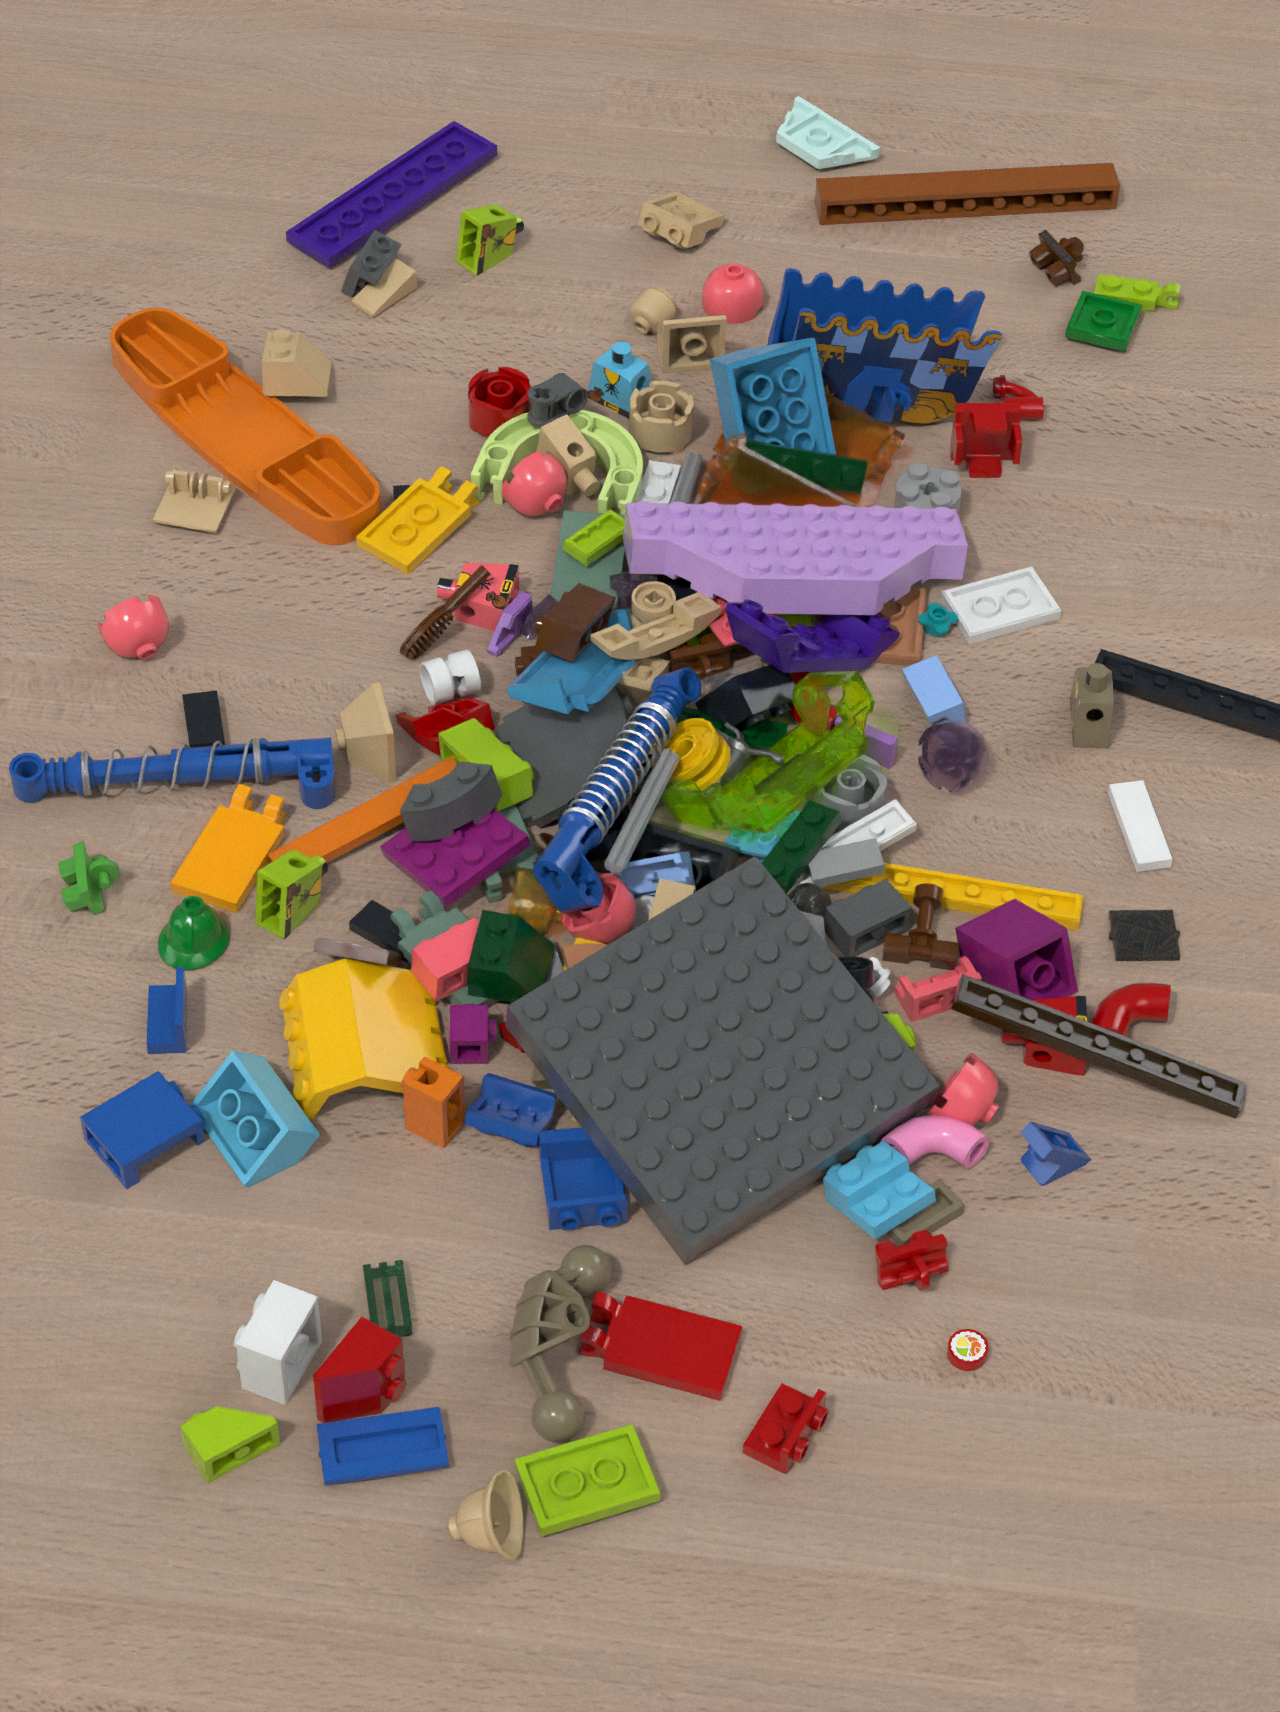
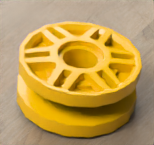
M690 718L677 723L674 734L664 747V749L669 748L673 753H678L679 762L667 787L679 796H693L713 786L725 773L731 760V749L727 741L718 734L711 722L703 718Z

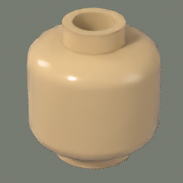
M659 287L645 289L630 307V316L633 320L632 325L642 334H647L648 332L657 334V324L664 320H672L676 315L675 300L672 295Z

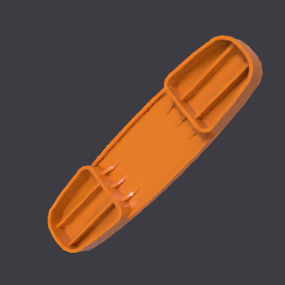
M160 307L146 308L135 312L114 325L110 332L113 366L126 383L196 453L276 516L318 543L345 545L355 541L356 536L382 513L380 485L364 464L339 438L330 434L319 435L275 396H263V386L229 362L228 347L225 343L175 311Z

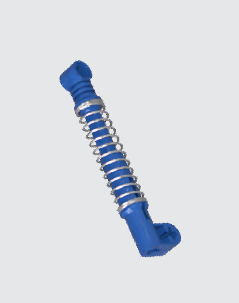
M689 667L682 668L654 678L652 695L648 700L641 702L635 708L633 714L628 719V723L624 724L616 740L612 742L604 757L600 759L599 765L594 768L593 774L589 775L581 791L576 794L575 800L571 801L569 809L563 813L559 821V830L535 863L533 873L559 911L570 913L595 907L601 903L604 891L603 885L585 855L589 850H592L601 843L609 828L619 816L620 811L623 810L626 802L631 798L632 793L635 792L649 771V768L652 767L655 759L658 758L666 743L674 734L677 727V719L686 705L699 699L701 695V682L693 669ZM631 724L635 725L634 730H632ZM625 733H631L628 739L626 738ZM620 741H625L624 745L621 747ZM653 746H658V749L654 751ZM614 750H619V752L615 756ZM647 754H652V758L648 759ZM636 771H641V774L637 776Z

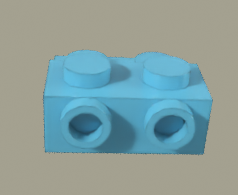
M885 1141L880 1142L874 1147L872 1145L863 1146L858 1151L856 1158L845 1165L840 1163L832 1165L823 1178L826 1201L874 1239L879 1238L936 1202L935 1189L913 1174L909 1169L908 1159Z

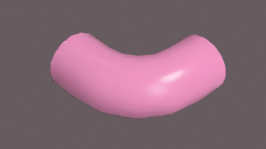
M936 1114L914 1117L891 1130L880 1141H885L908 1159L909 1166L925 1154L939 1153L953 1158L967 1169L972 1168L982 1159L990 1142L989 1137L972 1125Z

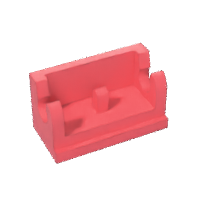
M966 956L958 958L960 965L956 966L955 970L914 983H911L906 975L897 978L899 985L894 986V994L911 1022L951 1010L957 984L962 974L980 981L982 980L979 972H976Z

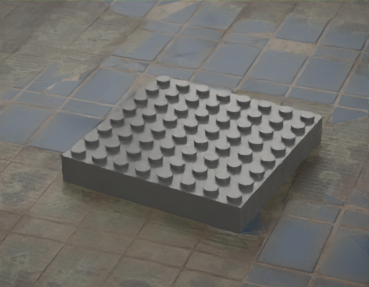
M756 856L507 1006L506 1028L582 1129L592 1139L594 1145L685 1265L825 1175L832 1165L836 1163L842 1164L856 1155L863 1146L873 1144L897 1126L907 1122L933 1105L940 1087L938 1082Z

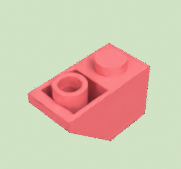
M476 918L462 924H456L448 931L432 939H425L412 948L411 972L435 1001L468 985V967L479 926Z

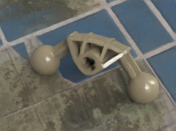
M590 1245L573 1248L565 1255L559 1269L554 1271L545 1270L525 1282L524 1292L515 1307L516 1315L513 1330L510 1332L511 1360L509 1363L511 1367L522 1364L538 1398L532 1409L533 1426L542 1438L555 1443L566 1442L579 1433L584 1423V1408L580 1400L573 1393L557 1388L542 1354L588 1329L590 1315L581 1296L589 1297L595 1295L596 1291L601 1292L610 1281L611 1264L608 1257L602 1250Z

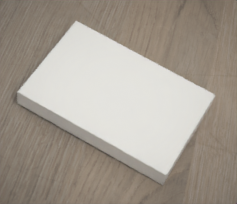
M1032 566L941 591L940 600L949 612H955L958 615L956 625L969 645L1061 619L1062 610Z

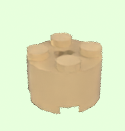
M667 380L649 382V387L640 391L636 388L630 397L629 431L641 451L668 452L673 455L684 451V446L693 435L694 400L692 394L688 395L681 390L682 385Z

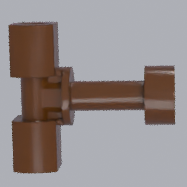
M929 883L919 884L915 887L913 904L919 908L917 928L909 931L908 936L886 933L882 961L908 964L909 958L930 960V967L955 970L959 943L937 940V934L931 931L934 910L942 907L944 891L941 887Z

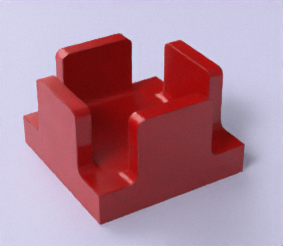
M955 403L950 444V459L954 461V465H961L962 460L966 461L970 478H1000L1002 474L1000 460H1012V464H1020L1022 450L1020 428L1022 411L1020 403Z

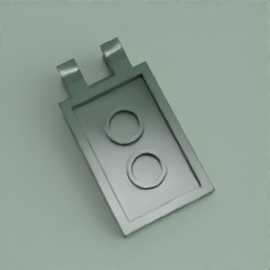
M431 890L419 897V902L425 906V908L419 911V916L424 920L420 924L415 926L412 917L403 907L391 914V920L396 923L400 930L398 935L403 938L398 942V948L404 953L403 957L410 964H412V948L416 947L420 942L425 939H432L448 931L452 926L469 920L456 907L446 912L440 899ZM468 985L446 996L453 1005L475 1004L488 1005L490 1007L499 1001L468 995Z

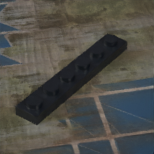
M1101 649L1095 663L1103 664L1112 671L1113 689L1280 740V704L1107 650Z

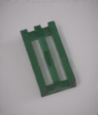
M397 1260L393 1266H387V1262H381L378 1268H371V1264L363 1265L370 1321L379 1326L373 1279L380 1278L387 1327L383 1329L397 1337L412 1336V1323L403 1261ZM396 1276L403 1322L401 1326H395L389 1277Z

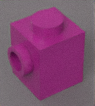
M450 1005V1064H488L489 1043H496V1020L488 1019V1005Z

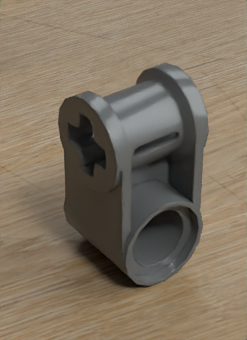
M558 373L543 383L532 386L528 391V400L531 402V410L527 414L528 422L532 426L540 428L566 414L569 416L579 412L588 400V391L565 373Z

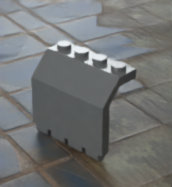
M615 685L589 712L574 708L569 714L529 703L502 717L504 723L494 729L496 737L503 744L509 745L519 758L527 761L534 772V780H532L533 796L516 803L525 827H531L536 824L541 828L558 819L561 809L564 812L569 808L568 802L581 791L589 775L593 774L594 768L599 765L600 759L604 757L607 749L616 740L618 733L622 731L624 724L628 723L629 717L633 714L636 705L629 694L624 696ZM631 724L632 730L635 728L634 724ZM625 733L627 739L631 733ZM620 741L621 747L624 745L625 741ZM614 750L615 756L617 755L619 750ZM647 754L648 759L652 758V754ZM651 767L632 794L639 796L652 770ZM636 771L637 776L641 774V771ZM661 798L655 809L663 806Z

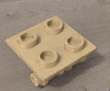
M176 468L172 471H167L165 483L169 484L153 517V522L216 533L236 487L232 486V482L227 481L226 477L207 476V474L202 473L199 479L197 472H192L190 476L189 472Z

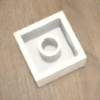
M273 1280L266 1294L261 1293L257 1297L253 1307V1316L247 1325H241L234 1339V1348L237 1349L238 1357L237 1370L240 1372L242 1389L281 1404H287L322 1342L318 1296Z

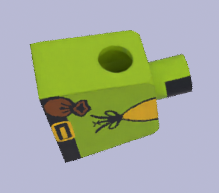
M496 204L462 211L456 262L477 276L506 259L513 252L515 234L522 232L524 229L523 220L520 216L513 215Z
M290 850L261 868L257 872L255 924L282 939L287 938L318 905L321 893V878L328 872L327 862L319 855H313L310 858L297 850Z

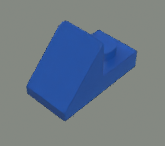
M1031 1121L1020 1132L1029 1142L1027 1146L1028 1151L1021 1157V1162L1040 1185H1047L1085 1166L1091 1160L1069 1132Z

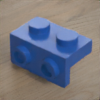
M487 1073L482 1080L480 1096L466 1112L464 1124L475 1127L484 1134H497L510 1138L519 1145H533L537 1147L539 1144V1131H548L552 1128L557 1095L553 1092Z

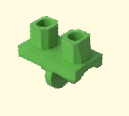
M82 841L73 845V857L59 862V872L66 884L69 885L77 882V884L61 890L62 900L70 911L88 906L92 913L96 915L104 912L102 889H109L110 884L117 881L120 870L116 862L107 859L104 855L98 856L97 859L90 857L86 852V845Z

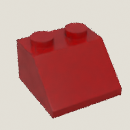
M361 1317L313 1374L317 1420L322 1423L381 1414L391 1401L393 1403L398 1401L406 1388L402 1339Z

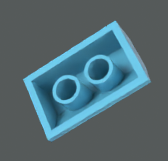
M233 1050L189 1105L190 1107L195 1105L200 1110L205 1119L203 1128L239 1180L246 1187L259 1183L297 1164L320 1136L264 1056Z

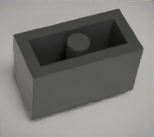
M885 879L874 885H868L860 892L845 899H838L826 907L825 933L845 957H856L883 944L886 933L902 935L908 932L912 907L892 884Z

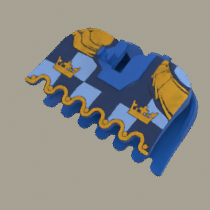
M793 268L785 270L781 294L767 345L815 338L829 417L845 420L848 415L859 414L866 409L872 419L891 422L892 419L911 423L941 421L954 414L955 403H966L970 399L988 361L1003 337L999 331L990 330L983 333L978 341H970L985 299V294L982 291H970L962 301L955 302L952 290L948 287H941L931 298L926 299L924 298L923 288L917 283L910 284L902 294L895 295L894 287L888 280H881L876 283L872 290L864 291L863 281L857 276L849 277L841 287L835 288L833 287L831 275L826 272L819 273L811 283L804 284L802 283V274L799 270Z

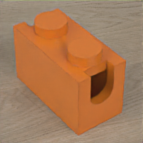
M424 1056L419 1062L418 1070L411 1067L405 1073L401 1083L404 1094L405 1128L445 1148L465 1123L464 1076Z

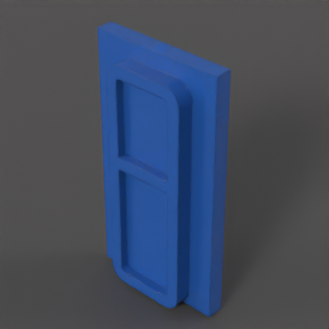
M440 1407L317 1424L320 1448L318 1455L322 1463L325 1486L449 1468L445 1443L446 1435L443 1430Z

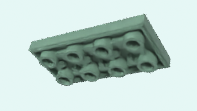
M563 511L549 609L553 603H558L561 600L565 591L570 592L578 583L616 597L613 610H617L625 558L624 541L587 567L563 550L564 540L603 513Z

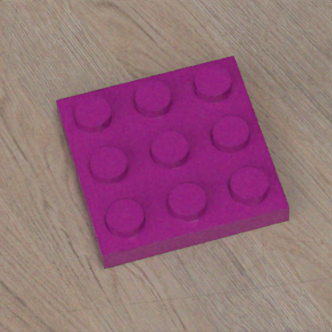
M493 809L478 823L474 824L473 821H470L454 829L455 835L431 841H411L407 828H404L382 844L380 848L385 858L425 891L431 890L447 908L528 848L531 843L526 833Z

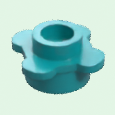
M938 603L929 604L928 610L918 616V622L923 626L924 631L935 637L946 635L949 632L950 625L958 621V615L955 612H949Z

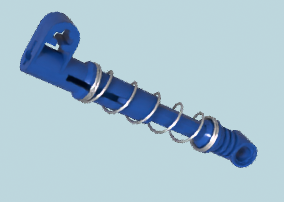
M331 737L269 742L265 738H250L246 744L222 745L220 741H216L213 746L189 748L186 743H183L179 749H171V754L158 755L155 748L149 745L143 757L125 758L121 750L115 748L111 753L110 759L94 760L89 756L88 751L84 752L82 750V752H76L72 757H68L66 762L64 757H60L58 762L55 761V758H50L49 763L46 762V759H42L34 753H23L14 757L9 765L14 795L23 802L39 801L46 794H49V789H52V793H58V789L61 788V793H65L67 788H70V792H76L80 796H91L92 789L96 785L100 793L104 795L108 784L130 782L134 791L138 792L142 781L164 780L166 786L171 790L175 784L199 782L203 787H206L210 781L233 780L238 785L242 779L256 778L257 783L259 781L262 783L268 782L271 777L298 775L300 798L309 808H326L332 804L336 794ZM149 749H152L155 756H147ZM115 752H119L121 758L113 759ZM320 773V782H313V774ZM169 779H172L171 786L168 782ZM134 782H138V787H137V788H136Z

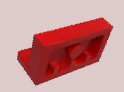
M781 1383L744 1442L742 1453L781 1473L787 1474L794 1461L801 1463L810 1445V1440L808 1439L813 1430L819 1432L827 1420L829 1409L825 1408L826 1392L818 1389L812 1398Z

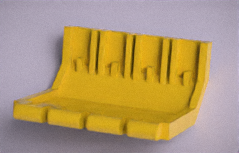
M344 958L296 974L288 988L283 989L279 999V1007L284 1015V1038L288 1041L290 1053L288 1065L293 1072V1097L297 1100L298 1105L308 1118L314 1119L329 1096L358 1086L403 1093L401 1083L405 1073L411 1067L418 1070L419 1062L424 1056L448 1068L443 1038L440 1035L441 1027L437 1007L435 1006L436 1002L411 970Z

